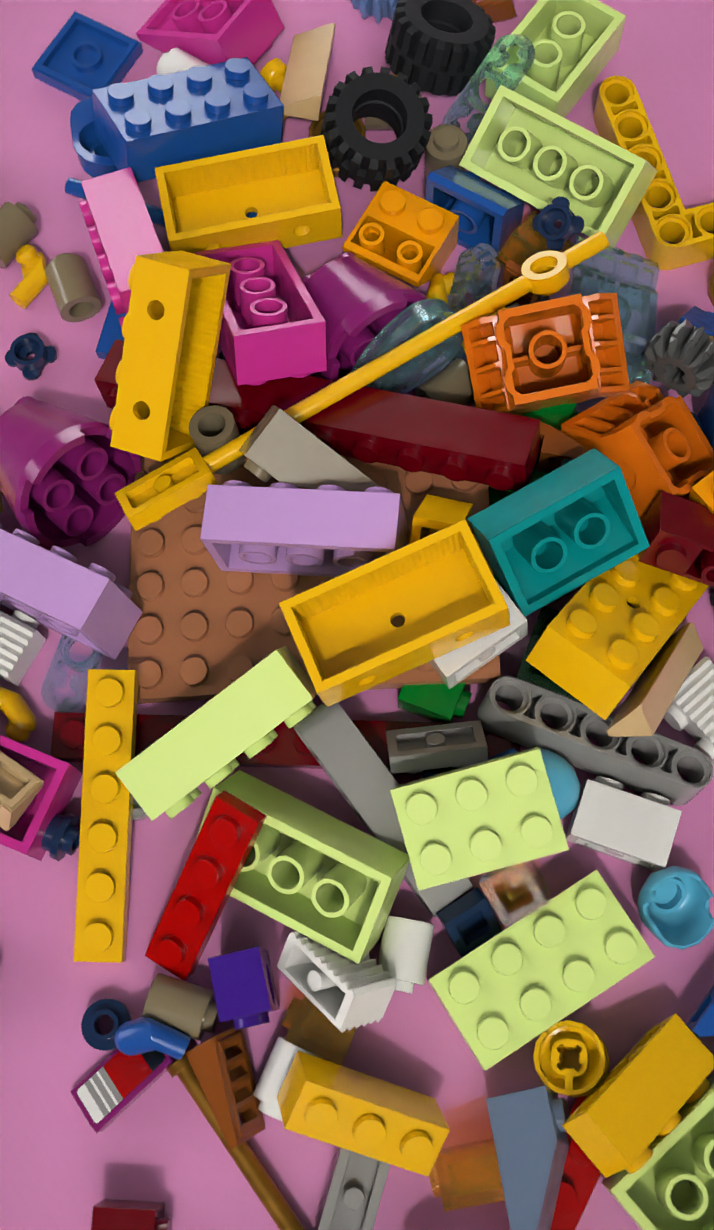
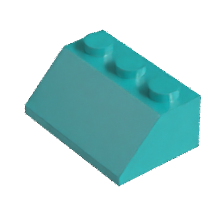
M595 448L468 518L487 561L524 617L650 547L620 466Z

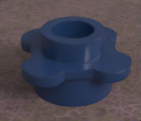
M562 196L554 198L552 204L543 208L540 214L535 215L532 222L533 229L540 232L547 239V247L554 251L562 250L567 239L573 234H580L584 229L583 218L575 216L569 208V200ZM557 220L562 221V225L560 228L555 227V222Z
M26 333L17 337L5 355L6 363L10 367H17L22 371L24 378L30 381L38 379L41 374L40 371L47 364L55 362L57 358V352L54 347L45 346L35 333ZM35 354L33 359L27 358L29 355Z

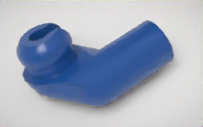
M141 1017L121 1024L115 1032L114 1041L117 1049L126 1055L134 1056L157 1050L180 1060L187 1049L190 1036L149 1017Z

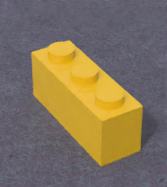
M675 1013L651 1027L562 1124V1127L605 1178L624 1169L629 1174H633L652 1157L653 1151L649 1145L657 1136L659 1138L665 1137L681 1122L683 1117L678 1111L685 1102L687 1104L693 1103L708 1090L711 1083L706 1077L714 1069V1056Z
M297 1051L277 1095L284 1129L427 1177L450 1131L435 1098L301 1051Z

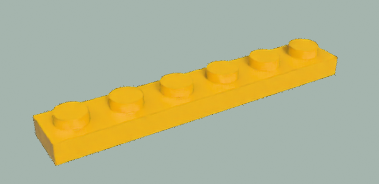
M88 669L73 962L122 963L126 961L133 796L115 772L135 758L139 672L136 670Z

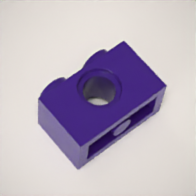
M258 946L208 958L219 1021H233L235 1030L269 1023L268 1012L280 1010L268 950Z

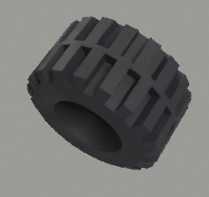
M399 0L396 5L385 49L386 63L391 65L390 70L395 75H398L399 72L407 76L406 83L412 85L415 82L422 92L426 91L439 96L441 94L457 96V93H469L471 88L475 89L479 85L489 58L496 33V28L492 25L493 20L490 15L484 13L485 10L481 6L474 4L472 0Z
M371 66L363 68L361 76H358L355 71L346 75L345 83L339 81L334 87L333 94L329 96L320 135H324L331 169L338 167L337 177L344 182L348 177L354 180L353 187L362 189L363 184L370 185V191H378L384 181L397 186L399 179L405 182L411 176L413 169L416 170L431 135L430 128L433 122L432 114L427 113L430 106L427 97L419 98L421 88L415 82L412 85L407 84V76L399 72L397 77L390 74V68L381 67L379 73L374 72ZM364 117L379 118L392 127L397 139L388 143L372 142L358 132L354 122Z

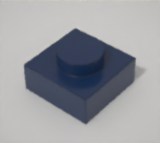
M478 887L436 914L454 948L461 957H464L503 931L486 897Z

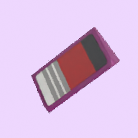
M116 1049L70 1092L90 1126L96 1133H99L106 1129L155 1083L177 1059L157 1050L130 1056Z

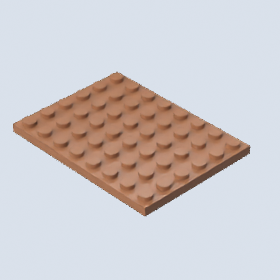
M185 452L162 462L140 456L142 471L136 473L134 481ZM340 455L380 487L390 489L393 493L401 494L408 524L407 545L410 544L413 515L427 494L473 504L471 516L490 506L488 485L465 480L461 482L452 481L441 475L421 471L408 472L397 466L377 462L364 463L356 458ZM247 457L243 464L231 473H212L218 485H223L225 481L237 480L246 482L253 487H270L271 484L278 483L279 481L271 476L267 483L262 481L244 467V464L249 459ZM207 491L200 497L188 501L164 515L160 520L150 523L138 531H135L131 525L129 590L133 595L130 600L143 612L128 637V670L139 672L137 704L211 700L276 649L284 646L288 648L309 676L279 603L335 577L221 571L200 540ZM470 525L469 528H470V530H471V532H472V534H473V536H474V538H475V540H476V542H477V544H478V546H479V548H480V550H481V552H482V554H483V556H484V559H485V561H486V563H487V565H488V567H489V569H490V571H491V573H492V575H493V577H494V570L492 569V567L490 566L489 562L487 561V559H486V557H485V555H484V553H483V551H482V549H481V547H480V544H479V542H478V540H477V538H476V536H475V533H474V531H473V529H472V527H471V525ZM395 616L391 624L395 627H400L405 623V618L403 616ZM496 656L459 683H493L501 677L500 656ZM427 662L367 690L402 688L403 685L445 683L432 665Z

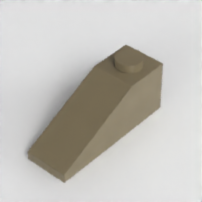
M275 405L271 406L239 449L249 458L244 467L265 483L273 476L279 482L289 483L306 489H317L321 485H336L344 488L346 491L365 492L367 488L380 487Z

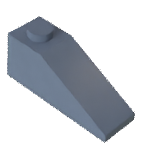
M546 1085L487 1098L486 1102L510 1230H550L569 1148L566 1130L562 1127V1124L571 1116L568 1104L564 1097L559 1098L558 1093Z

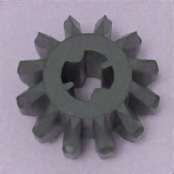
M688 319L684 320L681 324L671 320L648 343V349L645 352L647 361L644 366L647 370L654 373L653 381L662 382L666 386V391L670 389L676 390L683 398L688 394L700 397L704 391L709 390L712 384H714V336L705 332L704 325L697 328Z

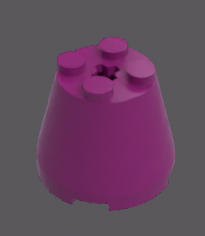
M351 252L342 253L337 259L324 264L314 273L307 274L301 278L326 321L327 371L320 372L323 379L337 381L444 320L439 309L423 293L357 258ZM443 342L364 387L406 394L422 380L424 375L420 370L427 363L434 350L442 349Z
M26 396L20 398L13 407L0 416V489L22 529L39 540L40 546L50 550L53 545L67 547L82 543L87 547L107 535L125 516L114 493L133 483L136 473L142 471L140 455L110 447L112 430L108 424Z

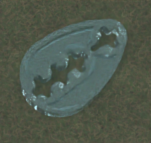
M425 299L410 305L389 322L370 342L358 358L351 372L455 314L454 310L440 299ZM462 331L364 387L402 394L408 393L439 373L452 361L462 345Z

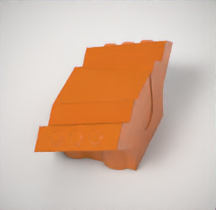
M579 293L498 310L496 315L478 318L461 325L476 408L526 414L542 408L581 403L594 398L611 397L630 391L617 293H597L582 296Z
M638 380L630 384V391L607 397L561 424V432L577 441L588 451L595 448L620 466L640 521L661 491L688 500L691 487L714 471V450L682 396L680 395L677 398L668 396L664 398L658 387Z

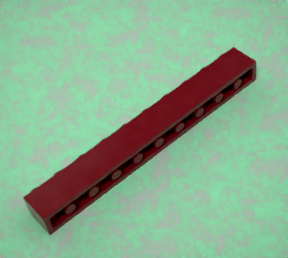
M116 339L94 379L106 406L111 409L116 406L118 384L116 383L115 375L117 366L122 360L124 341ZM216 359L208 406L217 405L227 408L232 413L240 435L256 427L272 405L284 411L335 381L312 376L304 378L286 377L268 380L261 385L245 384L237 386L227 361ZM363 387L299 423L339 455L353 457L364 463L377 462L397 466L408 472L421 471L441 475L457 482L465 480L485 484L500 491H518L529 484L541 448L539 419L370 387Z

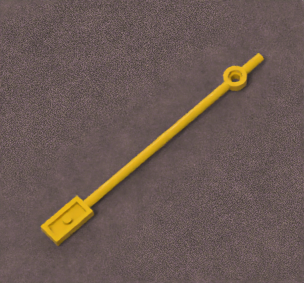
M599 231L562 253L548 250L532 255L523 263L521 267L522 275L289 407L284 412L298 423H301L461 332V325L478 318L487 317L529 292L542 296L557 293L568 283L570 279L569 269L609 247L606 235ZM256 427L203 457L197 448L194 447L115 492L114 494L134 530L138 531L146 525L160 520L164 515L188 501L200 497L207 491L208 484L218 485L212 473L244 455L239 449Z

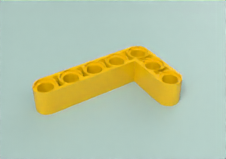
M617 75L606 78L600 85L593 115L599 136L647 160L658 171L631 217L647 260L656 269L664 271L714 259V202L689 209L684 208L636 86L630 79L624 76Z

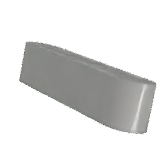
M506 676L495 680L478 708V719L481 720L482 727L491 734L529 749L539 747L550 750L563 757L574 767L597 776L616 780L625 787L640 793L649 792L663 796L671 801L670 805H686L710 783L713 777L711 761L701 751L657 733H654L653 736L609 737L606 730L613 721L614 716L609 715L604 720L584 704L515 677ZM496 701L505 703L510 707L511 711L504 710ZM542 719L550 721L556 729L545 725ZM587 736L595 739L600 747L592 744ZM632 754L640 757L644 764L636 761ZM678 772L683 774L688 779V782L683 780Z
M323 702L294 725V730L371 835L408 854L390 792L393 787L399 785L343 708L338 703L327 707ZM409 863L404 875L407 884L434 918L437 917L436 914L457 901L473 888L470 880L464 878L418 891L411 863Z

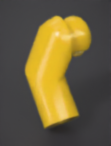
M27 244L20 247L15 256L16 261L21 264L23 279L9 294L10 298L22 309H26L48 284L45 275L47 267L45 256L42 252L37 251L33 245Z
M0 686V711L4 712L10 721L5 727L6 735L14 741L24 742L29 739L30 732L36 729L37 718L21 694Z

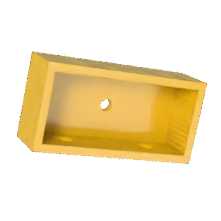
M324 135L155 167L171 251L181 250L195 254V252L275 240H279L283 249L343 237L341 207ZM250 212L257 213V216L253 218H248L246 215Z
M181 250L136 255L135 263L128 277L131 295L129 310L122 323V335L125 340L122 360L117 366L115 375L118 392L116 406L113 408L109 420V426L112 430L110 447L159 462L196 447L189 433V423L197 411L207 407L209 404L231 263Z
M465 519L279 603L315 690L327 707L510 625L509 608ZM395 616H403L405 618V623L400 627H395L391 624Z
M638 553L586 582L550 622L525 661L602 719L606 720L709 585L639 562ZM627 603L632 604L635 608L630 607Z

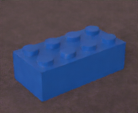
M247 57L231 58L226 62L207 66H194L184 71L165 75L156 74L146 79L128 83H114L109 87L92 90L95 135L118 170L131 167L137 183L155 179V167L281 143L284 105Z

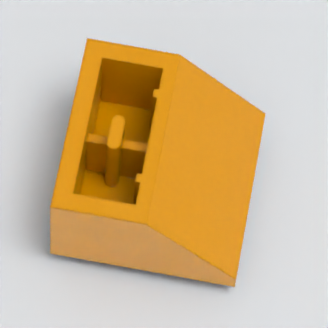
M384 181L342 248L344 252H351L357 258L416 287H420L429 282L435 274L440 273L455 249L458 239L459 215Z

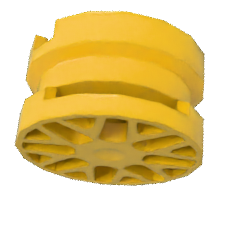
M571 1020L560 1021L544 1031L536 1041L533 1055L536 1072L542 1082L556 1093L573 1098L588 1096L608 1075L610 1065L608 1049L601 1037L583 1023Z

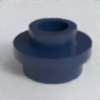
M58 813L50 821L41 844L42 849L50 852V858L60 861L66 854L71 856L76 852L80 839L79 816L72 813L64 816Z
M102 999L94 1002L88 1007L82 1018L81 1030L84 1039L91 1047L97 1050L108 1051L116 1049L114 1041L115 1032L121 1024L132 1020L131 1014L123 1003L114 999ZM103 1015H109L114 1022L113 1030L107 1035L102 1034L98 1029V1021Z

